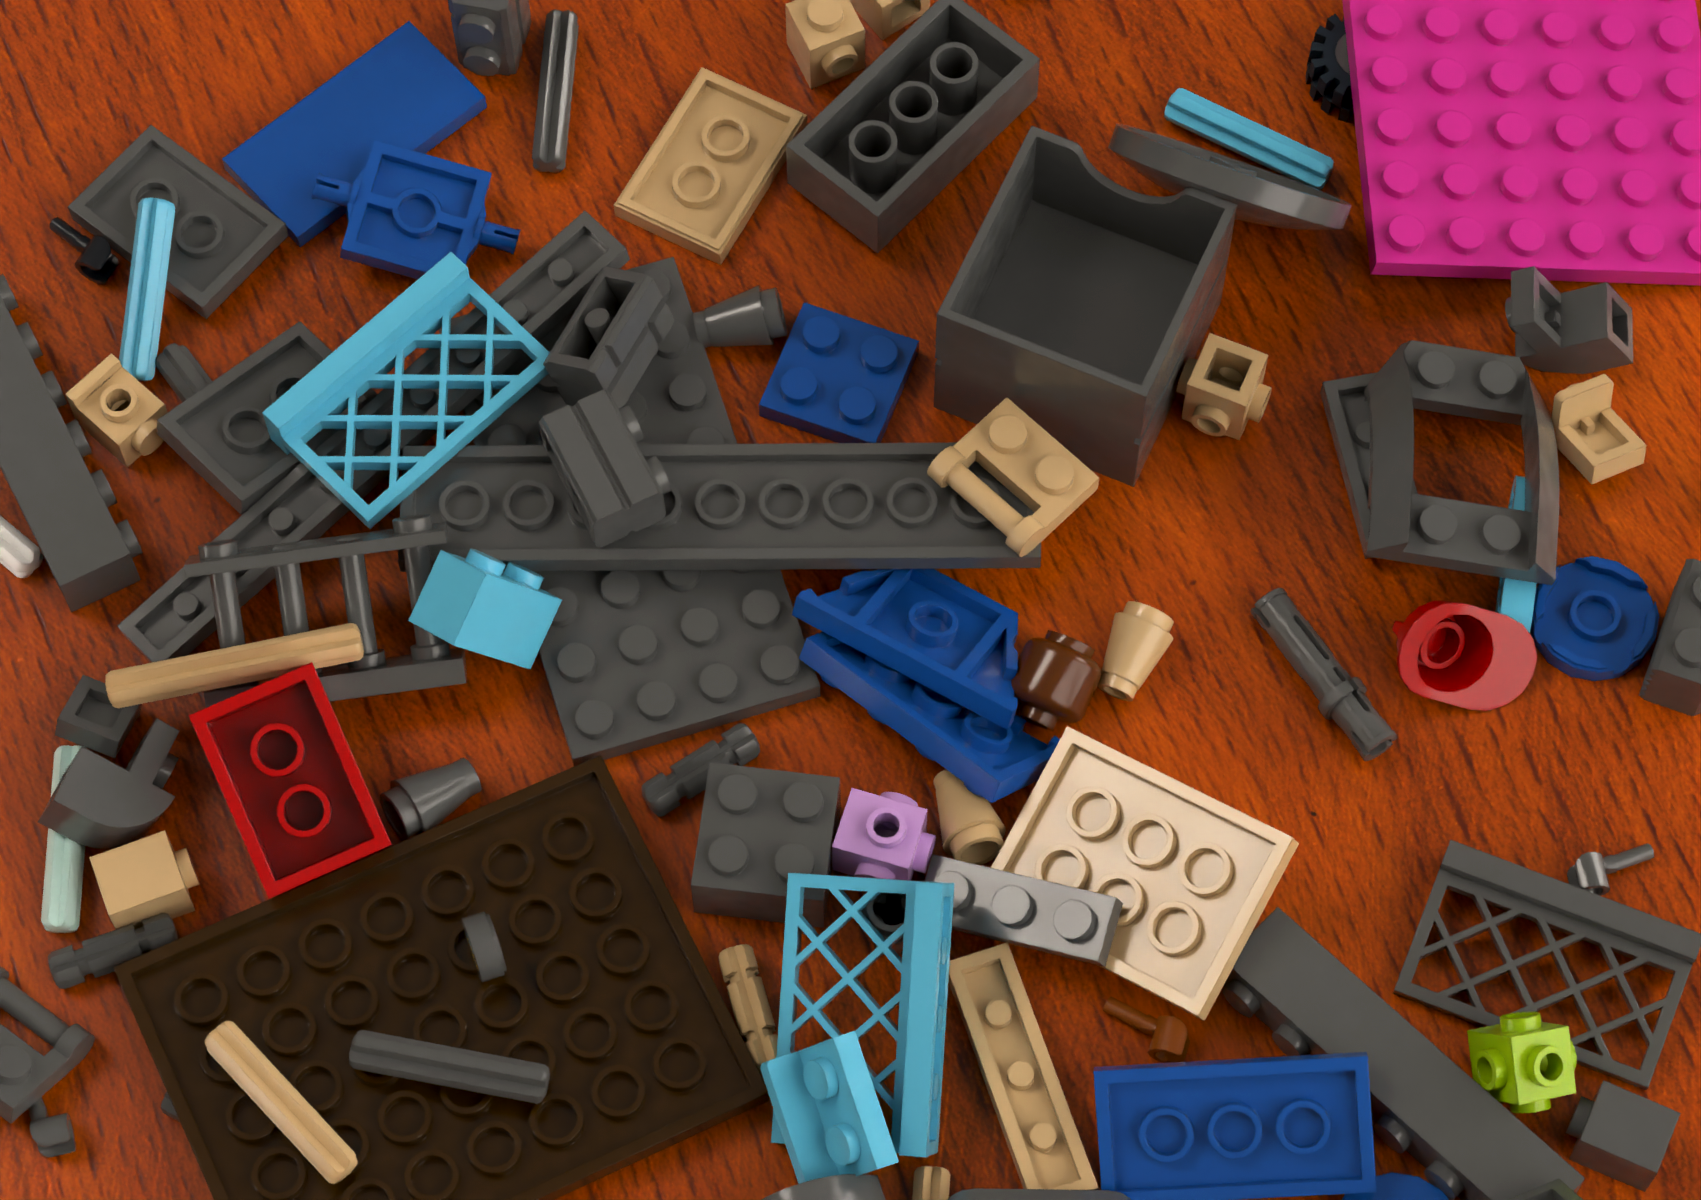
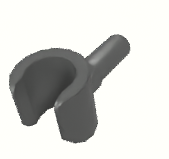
M1649 843L1621 853L1610 854L1604 857L1598 852L1584 853L1576 860L1575 865L1569 868L1567 872L1568 882L1570 885L1602 896L1610 890L1607 874L1616 873V871L1653 859L1654 850Z
M42 1097L28 1108L31 1119L30 1133L33 1140L37 1143L38 1150L42 1156L49 1158L76 1151L74 1130L68 1113L49 1117Z

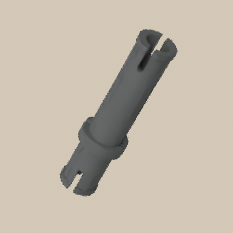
M1283 588L1274 589L1260 598L1254 604L1255 608L1251 609V615L1269 634L1301 679L1303 678L1313 691V694L1320 702L1318 710L1324 718L1335 721L1350 739L1352 745L1364 761L1372 760L1384 753L1393 745L1392 741H1395L1398 737L1396 732L1391 729L1366 697L1367 687L1359 677L1352 678L1341 666L1314 628L1295 607L1296 605Z

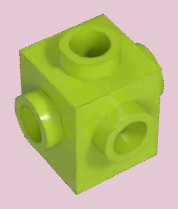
M1516 1012L1500 1016V1024L1467 1030L1473 1080L1497 1101L1509 1103L1510 1112L1534 1113L1545 1111L1551 1108V1098L1576 1093L1574 1070L1577 1064L1575 1047L1570 1040L1569 1026L1541 1022L1539 1012Z

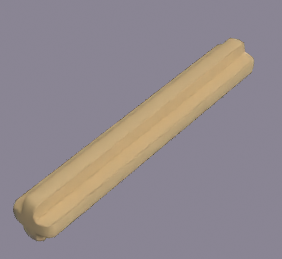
M347 623L112 670L106 674L105 686L112 706L123 708L278 677L311 662L315 669L358 661L363 658L364 646L357 624Z

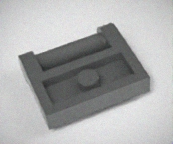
M0 966V1008L53 1047L43 1056L0 1024V1116L11 1124L86 1057L93 1046L95 1037L76 1023L69 1026L10 982L8 980L9 972Z

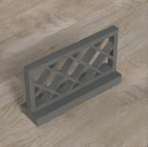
M1450 839L1393 994L1479 1027L1500 1024V1016L1485 1011L1474 987L1508 973L1524 1006L1512 1013L1538 1012L1571 997L1588 1031L1570 1039L1575 1047L1577 1064L1647 1090L1692 964L1699 953L1701 933ZM1446 889L1472 898L1483 922L1450 936L1438 912ZM1487 904L1506 912L1492 917ZM1522 917L1536 923L1546 946L1513 960L1497 926ZM1434 924L1441 940L1425 947ZM1550 928L1570 936L1556 941ZM1488 931L1503 961V965L1470 979L1454 945ZM1580 941H1586L1599 947L1610 970L1576 984L1560 950ZM1444 949L1461 982L1439 993L1411 983L1419 960ZM1613 952L1633 960L1619 966ZM1551 954L1567 989L1533 1003L1518 968ZM1643 965H1649L1673 974L1665 998L1641 1009L1624 976L1625 973ZM1614 978L1630 1013L1597 1027L1581 992ZM1466 992L1471 1005L1451 997ZM1660 1010L1653 1032H1651L1645 1016ZM1635 1021L1647 1046L1639 1070L1613 1060L1601 1035ZM1592 1040L1598 1054L1578 1047V1045Z

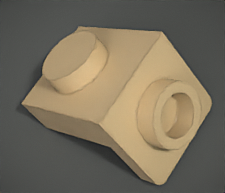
M1606 374L1599 375L1582 383L1572 384L1566 389L1559 391L1554 397L1551 419L1554 426L1557 448L1591 485L1644 464L1647 447L1611 408L1614 382Z

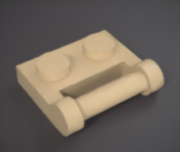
M1007 397L954 446H949L941 451L927 470V475L941 488L949 485L1007 536L1006 545L1019 557H1023L1031 552L1098 489L1100 478ZM975 461L979 463L1028 506L1034 514L1024 518L968 468Z

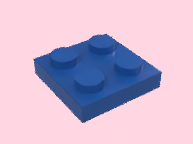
M804 302L760 400L759 416L837 443H881L919 353V341Z

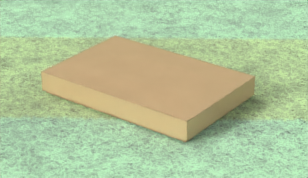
M701 67L615 202V216L721 265L786 161V145L807 126V115Z

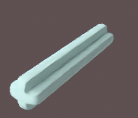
M63 745L59 746L54 752L51 796L66 768L82 746ZM48 828L41 922L48 932L71 933L78 929L80 923L85 846Z

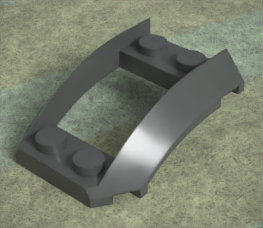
M1415 340L1401 344L1369 382L1364 392V401H1368L1370 418V476L1367 508L1370 509V520L1364 556L1553 585L1556 581L1560 493L1556 437L1551 413L1520 357ZM1413 409L1520 425L1525 460L1524 511L1412 493L1414 471Z

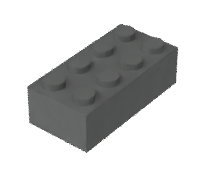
M938 0L786 145L787 183L878 254L1037 98L1040 58L963 0Z

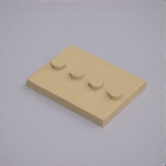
M1067 726L991 868L1118 898L1123 903L1106 966L1100 967L1205 1021L1299 843L1293 837Z

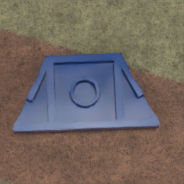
M935 569L862 570L843 577L840 588L817 596L810 588L801 591L797 595L792 616L1007 730L1012 725L1018 706V698L1014 697V690L1011 684V680L1016 676L1018 670V652L1014 648L1018 635L1017 612Z

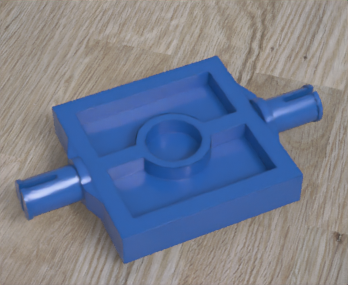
M373 140L366 167L356 177L354 184L318 173L312 193V199H320L347 207L348 226L341 246L340 258L415 279L423 276L450 252L467 265V261L477 250L479 244L514 255L521 230L485 221V199L491 182V172Z

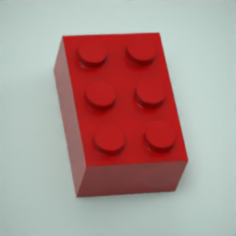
M312 662L188 715L268 899L392 845Z

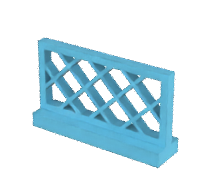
M450 252L265 409L262 414L270 439L287 455L292 453L347 508L371 529L549 373L543 363L550 352L470 278L468 267ZM470 302L487 316L486 334H451V318ZM495 325L505 334H495ZM442 327V334H434ZM416 348H441L440 375L404 374L405 358ZM450 349H486L485 375H449ZM494 349H522L534 361L519 375H493ZM395 367V374H387ZM370 388L394 389L393 415H357L358 398ZM403 389H439L438 415H402ZM448 389H484L483 406L472 416L447 415ZM493 389H502L492 397ZM348 408V415H339ZM322 429H347L345 456H318L306 443ZM356 429H392L391 456H355ZM401 429L437 430L436 447L425 457L400 456ZM446 430H454L446 437ZM333 470H344V481ZM354 470H390L389 488L368 505L353 490ZM399 470H408L399 478Z
M788 873L776 1058L796 1052L794 1050L795 1033L813 1017L831 1038L843 1035L822 1009L847 986H850L874 1014L855 1031L858 1040L880 1022L897 1041L896 1059L878 1075L866 1062L874 1089L893 1110L891 1139L896 1153H899L900 1156L925 1158L938 1153L954 883ZM805 887L829 889L847 910L820 935L803 916ZM843 890L867 891V893L854 904ZM880 893L906 894L904 924L885 940L861 910ZM854 918L878 947L850 971L826 942ZM803 931L811 943L801 951ZM903 937L901 958L892 946ZM819 950L842 979L815 1002L799 984V968L804 961ZM884 954L901 973L900 991L881 1007L857 978ZM799 999L807 1010L796 1019L797 1000ZM899 1005L897 1026L888 1014ZM895 1072L893 1094L884 1084V1081ZM773 1109L771 1143L785 1144Z

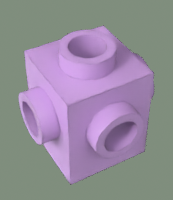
M851 788L832 845L833 870L854 877L912 880L914 871L926 873L936 840V835L927 833L928 809L918 807L915 800L900 793L883 792L879 796Z

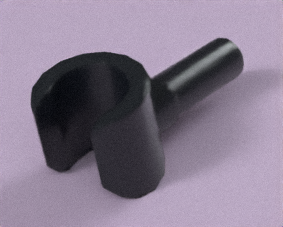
M60 217L54 218L50 223V229L76 248L78 252L82 253L75 262L76 269L89 280L101 285L105 284L119 264L117 257L111 253V246L108 241L98 235L90 239L86 235H82Z

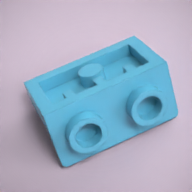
M855 1031L833 1037L761 1064L760 1070L798 1184L833 1175L855 1174L859 1176L899 1162Z

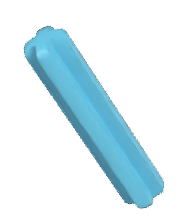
M1178 88L1170 96L1165 107L1164 117L1167 121L1315 189L1321 190L1333 171L1334 161L1331 157L1184 88Z
M142 198L138 203L119 355L122 367L138 381L152 380L155 376V363L158 353L175 216L174 204L160 198Z

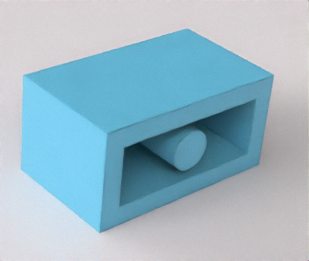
M470 548L466 558L440 550L408 621L453 646L531 669L562 599L541 589L540 586L544 577L527 568L508 562L505 571H503L506 566L505 563Z

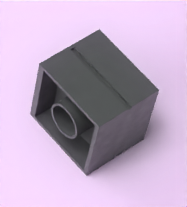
M1031 126L937 313L935 353L937 361L935 363L934 407L978 424L1007 397L1090 470L1134 487L1178 394L1176 390L1183 368L1189 357L1195 358L1221 303L1237 204L1192 187H1187L1176 195L1165 197L1150 196L1129 190L1100 173L1090 163L1082 147L1077 143Z

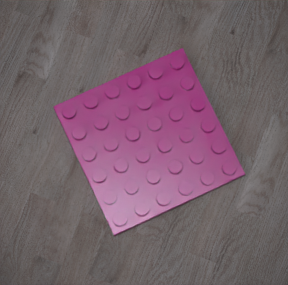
M1342 0L1370 275L1511 279L1512 271L1534 266L1548 281L1701 286V36L1695 0Z

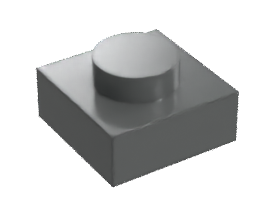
M83 675L57 719L55 736L116 758L140 715L142 704L115 708L108 699L105 683Z

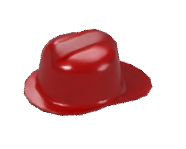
M1433 600L1418 606L1404 621L1395 620L1392 626V630L1397 636L1399 677L1408 690L1424 698L1469 710L1489 711L1507 705L1522 694L1534 675L1537 661L1534 639L1522 623L1505 614L1461 602Z

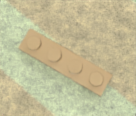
M1008 942L950 960L948 983L1023 1189L1098 1190L1099 1187Z

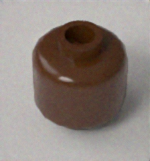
M1050 630L1047 631L1045 638L1037 637L1028 640L1019 655L1016 676L1011 680L1014 697L1018 698V703L1022 705L1018 716L1033 725L1049 731H1054L1057 721L1068 724L1080 721L1087 711L1101 678L1102 672L1099 665L1091 659L1095 650L1074 638Z

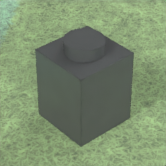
M1603 1080L1593 1100L1581 1096L1572 1114L1566 1134L1576 1137L1577 1140L1569 1160L1645 1192L1658 1173L1681 1113Z

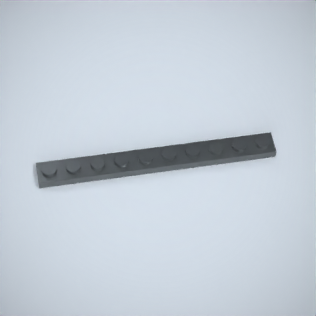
M584 210L489 296L539 342L579 306L602 268L606 266L620 269L630 260L627 248ZM475 307L451 329V334H486L487 316ZM495 325V334H505ZM429 348L404 370V374L440 375L441 348ZM450 349L449 375H485L486 349ZM494 349L493 375H502L525 352L522 349ZM383 389L359 410L357 415H393L394 389ZM403 389L402 415H438L439 389ZM448 389L447 415L456 416L484 389ZM338 429L314 452L318 456H345L347 429ZM356 429L355 456H391L392 429ZM401 429L400 456H403V446H422L437 433V430ZM300 463L213 541L237 540L238 549L318 539L349 512L350 509L310 470ZM333 470L344 481V470ZM354 470L353 490L363 499L390 475V470ZM274 566L235 571L240 608L275 578ZM183 567L117 625L122 634L150 663L187 656L217 630L209 575L186 578Z

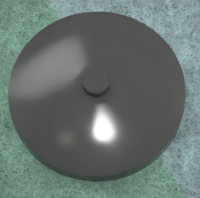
M1116 124L1108 146L1113 153L1136 172L1174 195L1182 192L1187 187H1192L1237 204L1235 219L1244 222L1285 229L1338 230L1344 229L1352 206L1338 197L1276 173L1195 145L1124 124Z

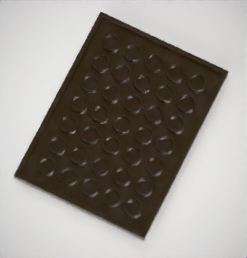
M601 755L113 967L214 1200H555L769 1101L766 1085ZM483 911L485 914L490 915L507 971L504 972L505 975L485 982H481L462 924V918ZM225 1021L234 1022L355 1152L358 1164L349 1175L336 1184L328 1183L210 1055L204 1041L212 1030ZM366 1030L545 1064L549 1067L550 1071L549 1086L543 1101L535 1104L353 1069L349 1064L350 1046L354 1035L358 1031Z

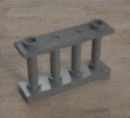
M416 514L395 518L392 520L393 529L238 549L237 540L207 542L198 545L199 554L189 556L184 564L186 578L209 575L220 649L246 644L235 571L274 566L284 636L310 631L300 563L338 558L348 623L357 624L360 629L364 655L358 661L316 669L329 701L464 684L467 681L464 649H450L448 642L415 624L416 644L410 646L411 654L386 658L385 650L378 649L364 554L403 549L411 610L413 611L432 569L429 545L447 543V523H432L430 514ZM276 677L204 691L205 706L207 708Z

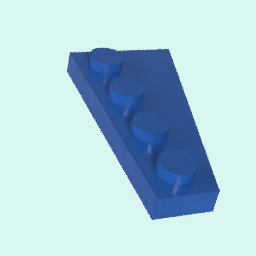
M824 632L807 637L799 656L801 661L820 674L821 679L825 683L843 691L867 709L868 714L873 719L891 727L915 745L916 750L922 756L939 763L963 781L965 787L970 792L984 797L991 803L1038 781L1060 740L1054 736L1047 745L1022 730L1026 720L1017 715L1014 716L1012 725L1007 730Z

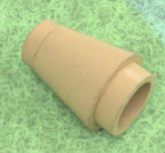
M1128 601L1123 612L1115 613L1101 671L1102 676L1097 685L1098 688L1118 699L1133 701L1136 692L1141 688L1174 640L1170 634L1174 624L1172 618L1154 607L1135 601Z
M947 769L941 771L935 776L933 784L936 789L942 843L945 853L953 856L955 860L977 865L993 860L997 857L1004 844L1002 839L1006 831L1004 824L987 799L970 792L965 787L963 781Z

